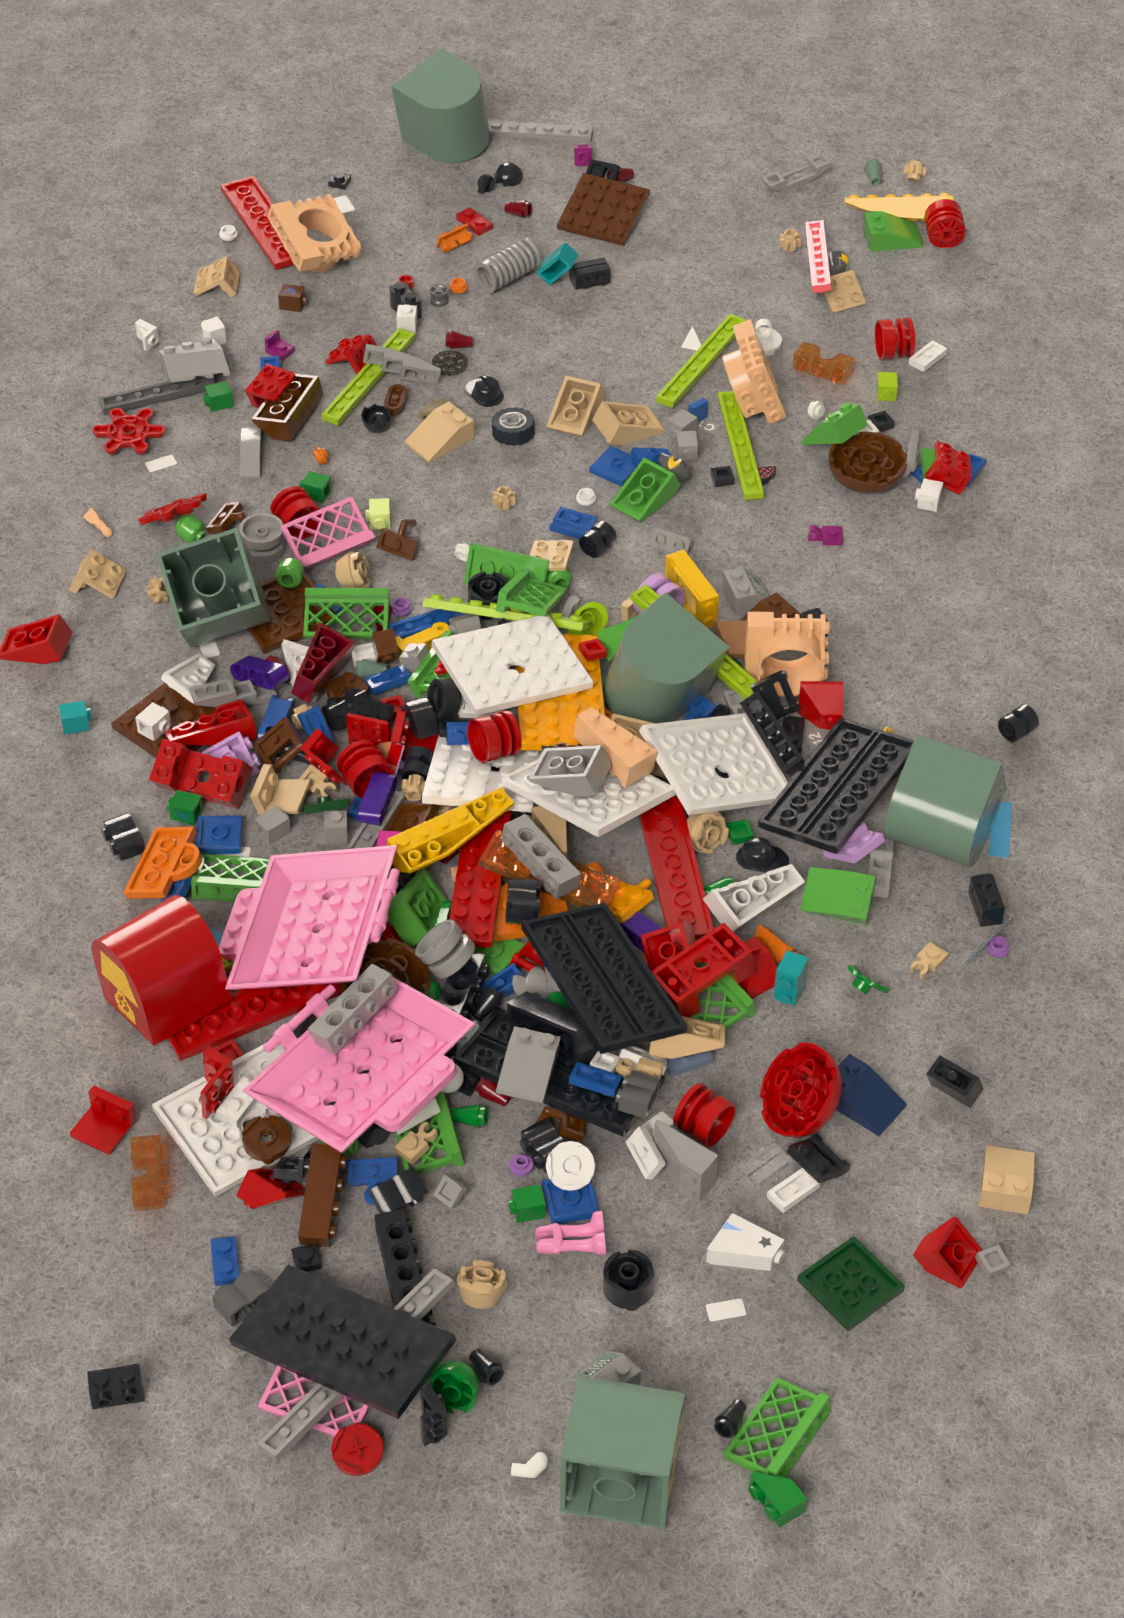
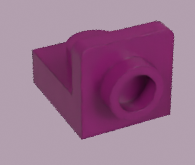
M591 144L574 145L575 166H588L592 159Z
M274 330L264 339L266 353L271 356H279L281 361H284L295 352V346L280 339V332L278 330Z

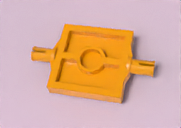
M645 878L638 885H631L620 881L606 894L599 897L592 905L605 902L617 921L624 923L654 899L652 891L647 890L652 883L648 878Z

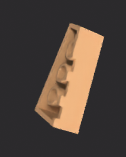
M592 707L577 715L573 737L582 746L602 745L612 764L609 773L613 777H618L624 788L629 787L653 772L658 750Z

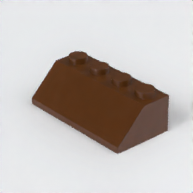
M295 374L296 378L277 401L272 402L265 399L252 417V422L274 440L292 441L324 395L319 376Z

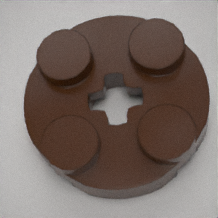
M346 672L326 685L327 700L335 696L340 698L345 695L344 692L353 687L364 689L368 695V685L362 678L355 676L354 673Z
M269 1115V1118L255 1117L243 1129L242 1146L245 1152L251 1158L262 1161L264 1164L273 1163L274 1160L284 1156L290 1148L291 1135L289 1126L283 1119L277 1116ZM271 1135V1141H262L261 1136L267 1137Z

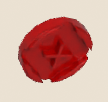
M353 1423L341 1428L334 1436L331 1446L332 1459L337 1468L346 1475H367L374 1471L382 1461L384 1453L382 1439L378 1431L370 1425Z

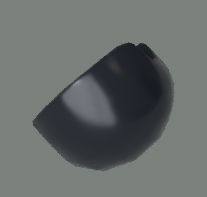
M505 162L499 165L496 170L495 182L497 184L501 182L504 187L516 186L521 182L523 172L516 164Z
M373 404L369 408L364 407L361 413L364 427L373 433L386 430L392 421L390 411L381 405Z

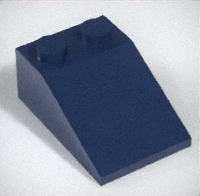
M849 1054L838 1065L842 1077V1093L836 1110L880 1137L907 1104L869 1065Z

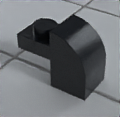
M426 697L406 702V705L401 706L402 711H406V717L409 718L413 736L423 739L439 734L433 708Z

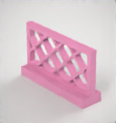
M352 496L280 527L295 559L302 563L304 571L369 544L375 538L372 530L369 531ZM350 504L353 510L351 516L341 512L343 505ZM326 512L336 514L334 523L323 519ZM339 516L349 520L347 529L336 525ZM312 519L319 522L316 531L305 527L307 520ZM352 521L360 524L363 531L356 533L349 530ZM321 523L332 527L329 536L319 532ZM294 526L301 529L299 537L291 536L287 528ZM334 529L345 532L342 540L332 538ZM303 531L314 534L312 543L301 540ZM317 536L327 540L325 547L321 548L314 545ZM299 543L310 547L308 554L300 556L297 549Z
M277 1366L258 1404V1409L283 1418L291 1410L290 1406L297 1404L306 1395L303 1392L301 1383L309 1379L304 1377L298 1378L297 1374L293 1373L295 1380L281 1386L279 1377L283 1370H288ZM298 1385L302 1396L287 1401L283 1391ZM281 1392L285 1403L275 1407L267 1404L270 1396ZM344 1396L335 1406L345 1402L349 1413L334 1419L330 1410L331 1421L324 1424L317 1423L312 1429L335 1436L339 1431L337 1424L351 1418L353 1423H363L370 1406L363 1404L362 1408L351 1411L348 1401L352 1398Z

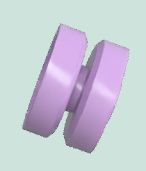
M652 574L639 587L641 588L646 584L659 596L666 592L683 607L685 601L684 589L671 582L663 574ZM633 602L635 611L639 614L642 613L643 610Z

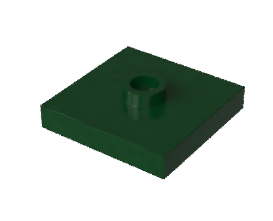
M330 796L318 797L316 802L302 804L301 809L303 813L311 814L346 808L349 806V801L346 797L330 799Z

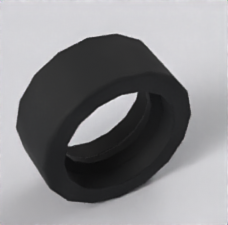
M434 679L430 683L427 699L433 708L436 719H453L459 711L461 702L460 691L452 679Z

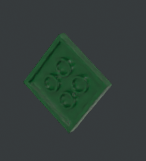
M854 1236L804 1270L797 1277V1281L847 1331H850L904 1292L905 1285Z

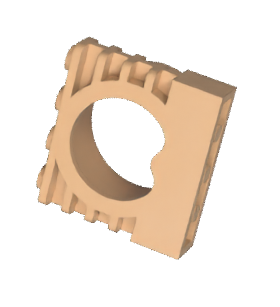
M330 194L325 195L323 199L321 196H318L314 201L308 198L304 203L299 200L293 205L291 201H286L270 206L268 219L299 272L306 270L324 272L332 269L339 262L340 258H343V260H348L349 256L358 258L361 251V243L355 237L352 228L345 220L344 214L341 213L336 201ZM307 229L320 231L329 236L332 241L319 242L312 240L307 236Z
M751 319L734 325L733 329L740 349L723 355V362L744 417L748 418L764 412L768 423L784 419L786 414L781 402L776 379Z
M748 612L744 670L757 682L780 670H786L787 680L794 696H799L800 681L827 680V667L825 665L829 664V652H825L828 649V637H825V634H829L830 625L829 622L825 621V615L821 614L820 619H812V614H808L807 618H800L799 614H795L794 618H787L786 614H782V618H774V612ZM785 650H797L808 653L804 657L792 661H782L770 656ZM774 683L778 696L785 697L780 683Z

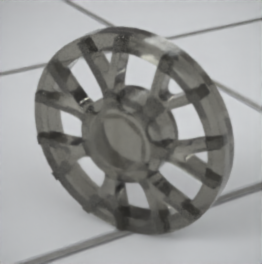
M446 350L437 353L433 357L432 365L445 369L441 370V375L454 376L465 371L467 368V358L461 352Z

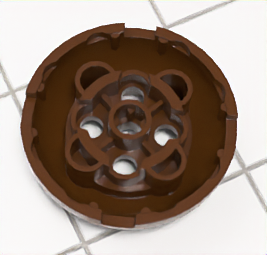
M859 432V435L852 436L842 444H833L829 451L828 462L832 475L844 487L860 493H879L892 488L903 478L907 469L906 461L908 456L902 450V445L887 435L876 432Z
M390 938L367 945L358 977L371 964H374L390 973L395 979L419 992L422 986V990H424L422 994L427 996L430 987L429 970L427 965L415 955V950L412 947ZM353 982L337 983L340 995Z

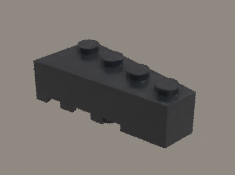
M527 991L507 1002L509 1024L513 1027L527 1028L537 1032L560 1036L558 1058L563 1062L569 1061L572 1063L573 1069L577 1062L590 1066V1062L597 1053V1048L573 1010Z

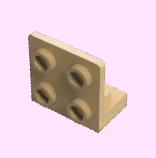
M228 256L223 259H217L213 264L199 269L194 294L198 296L220 285L221 289L230 297L236 295L240 270Z
M853 270L830 276L831 290L823 294L826 296L832 313L841 312L866 303Z
M572 540L534 541L530 556L550 560L548 571H566L574 543Z
M91 549L81 562L69 590L77 593L80 588L84 589L86 585H89L113 599L126 569Z
M263 764L250 798L258 814H263L275 806L287 814H298L311 782L309 779L278 780V775L275 773L272 765Z

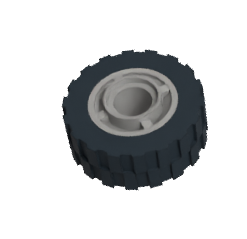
M509 407L502 409L492 417V435L501 444L521 445L525 442L527 443L535 434L533 415L523 408Z

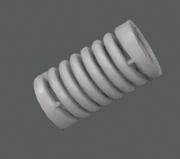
M523 238L476 263L474 266L476 280L482 289L488 293H493L496 289H500L502 286L513 282V280H517L539 268L541 264L540 253L531 240Z

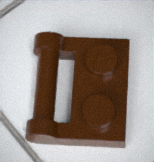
M284 717L258 739L253 746L264 763L271 764L275 773L278 774L281 772V768L300 751L304 752L300 748L305 742L301 739L289 719ZM293 742L294 746L274 762L273 757L289 743Z

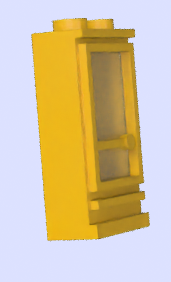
M684 549L666 555L665 576L671 582L684 589L685 601L683 608L708 629L712 628L714 623L717 622L719 595Z

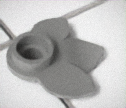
M538 966L530 970L527 978L514 975L512 979L514 992L518 996L527 991L546 999L549 994L557 992L551 989L545 972Z

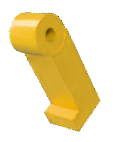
M437 622L432 627L405 639H401L400 636L395 637L399 651V661L401 662L399 657L406 646L411 643H426L430 651L432 649V640L439 639L445 631H449L448 624Z

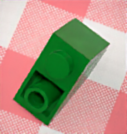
M758 1472L750 1474L748 1491L755 1501L759 1500L763 1505L764 1512L770 1521H775L779 1527H782L806 1512L807 1498L792 1479Z

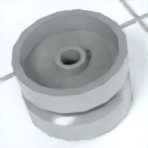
M269 513L253 514L245 518L240 524L239 532L254 563L267 564L281 558L285 552V538L280 528L283 523L275 515Z
M452 919L445 920L433 927L421 939L415 950V955L425 965L429 964V970L438 979H444L457 972L467 963L475 950V943L466 934H462V929Z

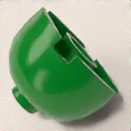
M449 1361L441 1364L431 1374L427 1383L434 1392L438 1391L445 1401L446 1412L454 1414L452 1409L463 1411V1413L472 1409L480 1391L477 1374L469 1365L460 1361Z

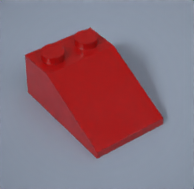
M60 614L10 628L0 647V659L36 664L58 662L63 658L73 632Z

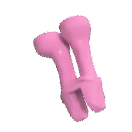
M602 1211L594 1212L590 1222L586 1224L559 1225L558 1223H552L535 1229V1237L539 1240L536 1243L538 1253L560 1255L561 1252L578 1251L593 1252L601 1256L606 1255ZM568 1237H592L589 1239L563 1240V1238Z

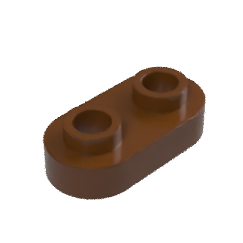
M400 384L389 387L384 400V407L390 411L391 415H397L403 411L407 400V388Z

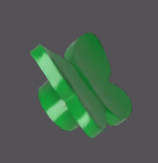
M850 964L847 967L856 976L851 985L867 995L871 987L883 993H888L891 990L872 982L869 977L864 976L856 965L852 966Z

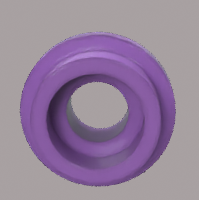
M404 597L396 598L391 605L393 608L392 613L397 616L408 615L412 610L411 603Z
M995 936L988 941L986 949L991 956L1002 958L1009 953L1010 946L1004 937Z
M526 1154L514 1155L509 1161V1169L518 1177L527 1176L533 1169V1160Z

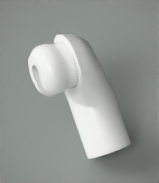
M538 1452L526 1464L512 1463L511 1476L536 1478L548 1465L546 1454Z

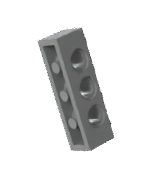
M526 814L504 824L501 837L504 845L511 849L517 859L529 869L532 876L541 880L545 890L550 892L555 899L578 888L581 873Z
M371 964L357 978V981H354L308 1028L315 1044L335 1055L398 990L392 975Z

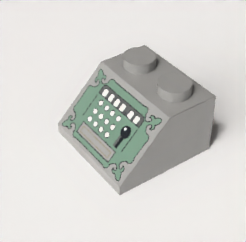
M741 567L723 571L722 589L735 616L747 614L758 602L770 596L762 579L747 569Z
M605 1351L567 1380L574 1389H576L580 1375L640 1385L641 1370L624 1354Z

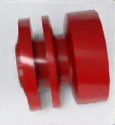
M951 199L937 200L928 206L925 210L924 219L929 241L938 248H951L961 243L966 234L961 206Z
M910 317L903 318V321L901 318H897L894 325L891 319L876 321L875 347L880 360L893 359L895 352L899 358L914 355L916 336Z
M291 486L282 490L273 499L270 507L271 514L280 518L283 525L320 510L305 489L299 486ZM309 519L305 527L316 531L319 522ZM294 526L287 528L291 536L299 537L301 529ZM303 531L301 540L313 534Z
M504 710L499 713H493L490 716L485 715L473 718L468 723V743L474 757L480 763L491 762L499 759V757L513 756L520 752L522 747L521 731L516 718L510 711Z
M359 740L343 749L337 759V769L347 781L352 792L359 798L364 797L374 771L394 775L392 767L383 757L378 746L370 740Z
M697 1083L686 1092L678 1104L673 1117V1124L678 1129H683L686 1134L693 1133L695 1140L706 1147H713L731 1126L736 1114V1106L723 1096L716 1097L715 1092L712 1089H708L704 1084Z

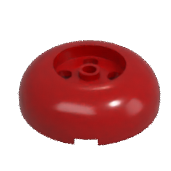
M802 1042L792 1049L786 1048L774 1059L764 1076L760 1091V1098L763 1099L764 1109L761 1110L765 1123L772 1131L785 1137L800 1138L817 1132L829 1122L838 1107L842 1093L840 1069L832 1055L816 1044Z

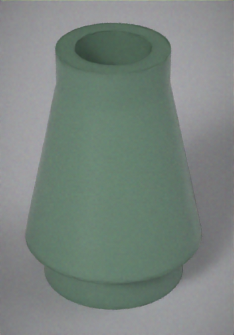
M877 159L868 160L864 169L871 185H879L881 183L882 164Z
M363 658L362 661H356L355 673L356 676L362 679L387 670L386 664Z

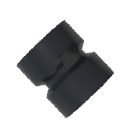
M598 521L580 537L579 545L586 555L597 558L616 541L617 535L609 523Z
M1026 704L1020 705L1011 713L998 720V729L1001 735L1011 743L1018 741L1039 725L1036 712Z
M422 746L409 748L406 752L401 779L408 780L409 775L417 774L426 781L433 758L432 751Z

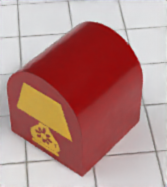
M173 895L92 942V956L104 998L153 1046L232 1000L230 990L225 989L227 977L224 964L210 929L197 910L179 895Z

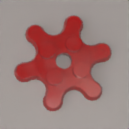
M114 408L109 412L113 420L110 424H99L92 428V432L97 438L109 439L105 443L104 449L110 455L116 454L122 448H133L137 454L143 455L148 450V444L145 441L150 438H161L165 433L163 425H151L148 423L153 416V411L149 408H143L135 415H126L122 409Z
M202 493L191 498H181L160 508L149 510L144 513L145 516L138 518V521L141 525L156 520L158 522L164 521V523L175 519L174 515L192 513L194 508L200 507L201 503L207 500V494Z

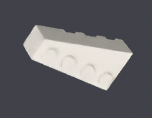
M790 864L759 876L750 877L738 883L734 882L725 887L713 889L703 900L720 924L725 923L735 933L796 892L805 881L795 867Z

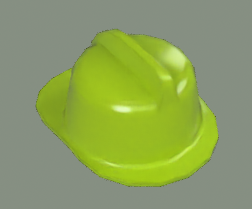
M589 602L575 611L574 615L582 616V620L589 621L588 629L584 631L567 629V634L597 636L604 629L608 621L606 608L598 602Z

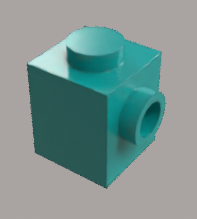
M84 700L59 705L64 735L90 730L88 721H92L90 708L86 709Z

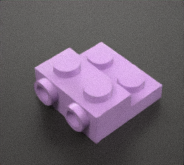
M240 731L202 752V754L221 759L224 755L243 760L253 768L250 778L260 773L258 766L262 763L256 753L252 754L253 743L248 736L244 737Z
M861 822L838 854L823 850V853L827 858L855 864L884 843L885 839L882 833L868 830L866 824Z

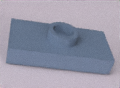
M710 1051L674 1059L666 1058L668 1060L666 1071L671 1078L712 1064L714 1057Z

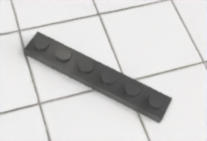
M197 376L194 380L172 383L166 381L98 397L103 414L106 415L114 408L127 410L204 392V386L215 384L213 378Z

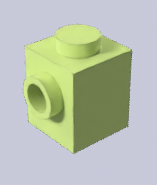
M389 498L369 499V510L365 511L366 522H370V530L390 529Z

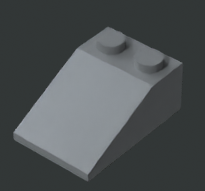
M602 745L545 748L529 777V781L577 797L596 796L612 764Z
M514 1026L496 1093L543 1104L558 1059L561 1037Z
M657 1119L655 1122L654 1143L666 1162L664 1168L685 1197L700 1203L716 1184L718 1155Z

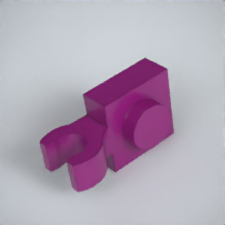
M810 525L808 541H822V545H843L842 526H822V529H820L816 525Z

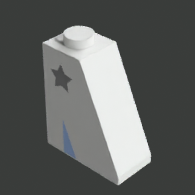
M732 1213L708 1246L706 1262L714 1265L771 1271L774 1265H779L785 1256L786 1251L783 1250L784 1239Z

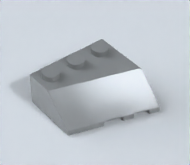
M210 337L203 338L200 342L193 343L189 341L184 342L182 346H166L164 350H159L162 370L170 383L194 380L197 376L213 378L216 373L230 376L223 349L215 339Z

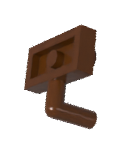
M241 502L225 503L206 526L208 533L219 534L225 532L233 521H240L241 523L247 518L241 512L244 508Z
M401 520L398 532L382 528L376 548L411 561L415 560L420 541L405 536L407 527L416 526V520Z
M551 1106L543 1108L535 1123L545 1118L548 1120L549 1117H553L559 1120L558 1135L580 1143L582 1141L585 1129L584 1120Z

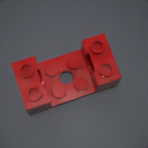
M162 739L149 781L159 788L173 792L180 790L200 795L202 800L239 810L253 768L243 760L224 755L222 759L191 751L181 743ZM209 772V780L204 783L200 782L201 774Z
M722 923L660 965L652 973L679 1014L690 1018L700 1011L697 997L699 993L728 973L737 984H740L756 973L753 953L750 948L725 923ZM699 962L707 963V965L703 968H698L695 966Z

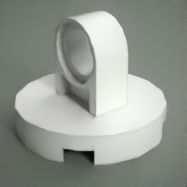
M758 320L755 325L756 333L766 356L773 355L774 351L781 349L782 337L772 328L770 320Z
M567 1141L560 1143L547 1157V1175L553 1184L562 1190L575 1191L582 1189L589 1184L594 1176V1157L589 1149L579 1142Z

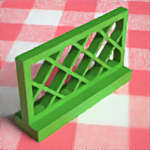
M521 569L499 591L496 611L504 613L510 607L545 617L566 595L567 588L528 578L530 571Z
M305 588L304 638H313L315 632L308 631L309 626L314 622L319 624L321 622L319 618L325 613L332 617L325 625L330 627L337 622L342 626L337 632L349 638H371L374 631L370 628L377 622L383 626V630H387L390 606L389 589ZM310 605H319L322 610L314 615L310 612ZM333 606H341L343 608L337 615L330 611ZM354 606H361L364 610L356 616L350 609ZM375 606H384V611L378 616L371 610ZM348 613L353 619L345 625L340 618ZM369 613L374 619L366 625L360 618ZM358 622L363 628L358 632H353L350 627Z
M445 631L440 638L454 635L453 631ZM433 648L407 680L415 698L422 697L428 691V687L434 679H452L449 673L436 675L434 670L440 659Z
M202 854L201 866L197 870L196 875L192 876L191 879L192 899L235 902L237 895L243 889L260 888L263 879L259 875L266 872L270 859ZM205 862H215L216 864L208 867ZM230 864H237V865H238V866H236V867H234V868H232V869H230V868L228 867V865H230ZM260 866V868L254 871L249 867ZM219 869H223L225 871L224 873H221L219 875L215 873V871ZM243 870L247 873L241 877L237 875V873Z
M699 962L696 964V967L703 968L707 963ZM727 974L714 983L716 987H713L712 984L702 991L708 992L707 1000H698L700 1006H706L705 1014H695L690 1018L703 1021H720L721 1025H725L726 1031L744 1017L751 1018L756 1015L755 1003L733 978ZM712 992L722 993L724 995L723 1001H712ZM709 1007H722L721 1015L708 1014ZM726 1007L736 1008L739 1011L734 1016H725Z
M441 1091L435 1096L440 1112L435 1114L430 1123L427 1122L430 1129L426 1132L429 1133L435 1128L440 1133V1136L435 1142H427L432 1147L427 1155L424 1154L420 1157V1159H423L421 1164L414 1167L418 1174L453 1163L455 1167L465 1165L446 1096ZM416 1126L399 1135L395 1131L397 1142L399 1143L410 1131L413 1132ZM437 1149L446 1152L447 1157L438 1160L432 1158ZM402 1157L404 1169L407 1170L410 1168L409 1162Z
M776 1377L724 1451L723 1457L752 1472L787 1478L832 1412L830 1396L822 1392L819 1395H815ZM778 1388L788 1391L790 1396L775 1399L774 1394ZM805 1399L812 1402L809 1407L799 1410L796 1405L797 1401ZM789 1403L793 1404L795 1411L780 1414L778 1406ZM775 1408L777 1415L762 1419L761 1413L763 1410ZM797 1417L798 1423L796 1426L784 1428L782 1421ZM779 1422L781 1430L766 1433L764 1425ZM761 1426L762 1435L748 1437L747 1433L750 1429ZM784 1437L785 1442L782 1446L771 1448L769 1440ZM766 1441L767 1450L753 1453L751 1444ZM748 1445L750 1454L743 1456L734 1454L736 1448ZM768 1456L771 1458L767 1468L756 1464V1459Z

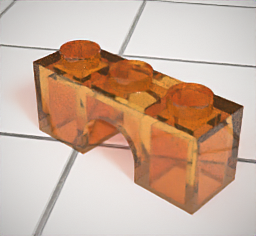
M803 341L794 353L793 368L845 386L854 373L855 358L837 353L834 358L824 359L820 357V346Z
M160 1134L131 1137L133 1171H148L143 1176L131 1177L134 1211L164 1208V1199H168V1186L163 1184V1179L168 1178L167 1164H163V1159L167 1158L166 1144H161Z

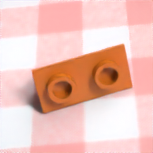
M469 224L458 225L452 231L442 233L438 237L435 247L440 246L442 252L448 253L458 248V244L455 241L460 246L470 242L473 234L467 231Z
M759 924L754 937L756 936L770 950L776 963L780 964L787 950L797 953L794 947L792 948L787 943L782 942V939L775 935L770 928L766 929Z

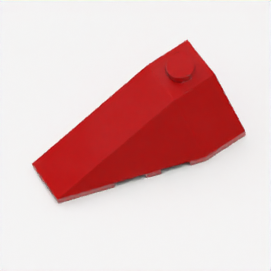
M242 699L215 707V712L209 715L203 713L198 716L199 719L195 722L186 721L165 731V736L168 740L183 745H215L239 731L244 737L248 736L251 741L257 740L253 716Z

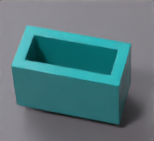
M564 242L542 261L536 274L548 285H551L572 268L579 254Z
M786 951L776 970L774 999L784 1004L796 1006L806 986L808 957Z

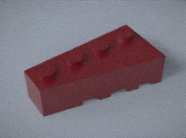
M319 622L297 673L291 693L310 703L350 660L355 642Z

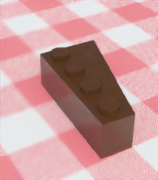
M312 1143L298 1232L300 1245L316 1243V1246L330 1247L331 1239L335 1240L337 1225H334L335 1217L339 1216L340 1212L339 1196L343 1191V1176L347 1165V1155H344L328 1144Z

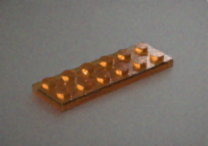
M496 830L482 854L478 866L507 878L538 880L517 859L511 849L504 845L501 840L502 832ZM568 859L581 873L577 889L559 897V899L581 908L604 902L609 907L620 887L621 880ZM541 883V891L549 895H552L550 892H547L545 890L544 886Z

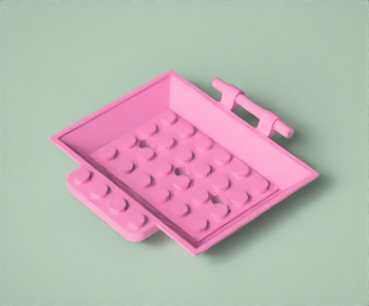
M397 845L272 855L260 888L243 889L237 895L219 945L221 956L226 961H234L225 989H261L357 981L367 945L372 942H379L389 919L387 915L389 907L399 885L397 881L400 871L398 869H391Z
M393 977L398 990L334 1055L315 1044L308 1030L299 1038H296L293 1033L312 1013L319 1018L329 1007L326 1000L336 992L334 986L329 984L320 994L316 993L306 1002L307 1006L292 1020L280 1026L273 1033V1037L263 1045L267 1053H270L279 1044L285 1051L242 1091L343 1153L373 1123L387 1131L395 1132L402 1129L455 1078L457 1074L455 1064L444 1054L476 1024ZM397 1039H403L401 1042H394ZM370 1070L367 1074H360L362 1071ZM330 1102H336L335 1105L327 1106Z

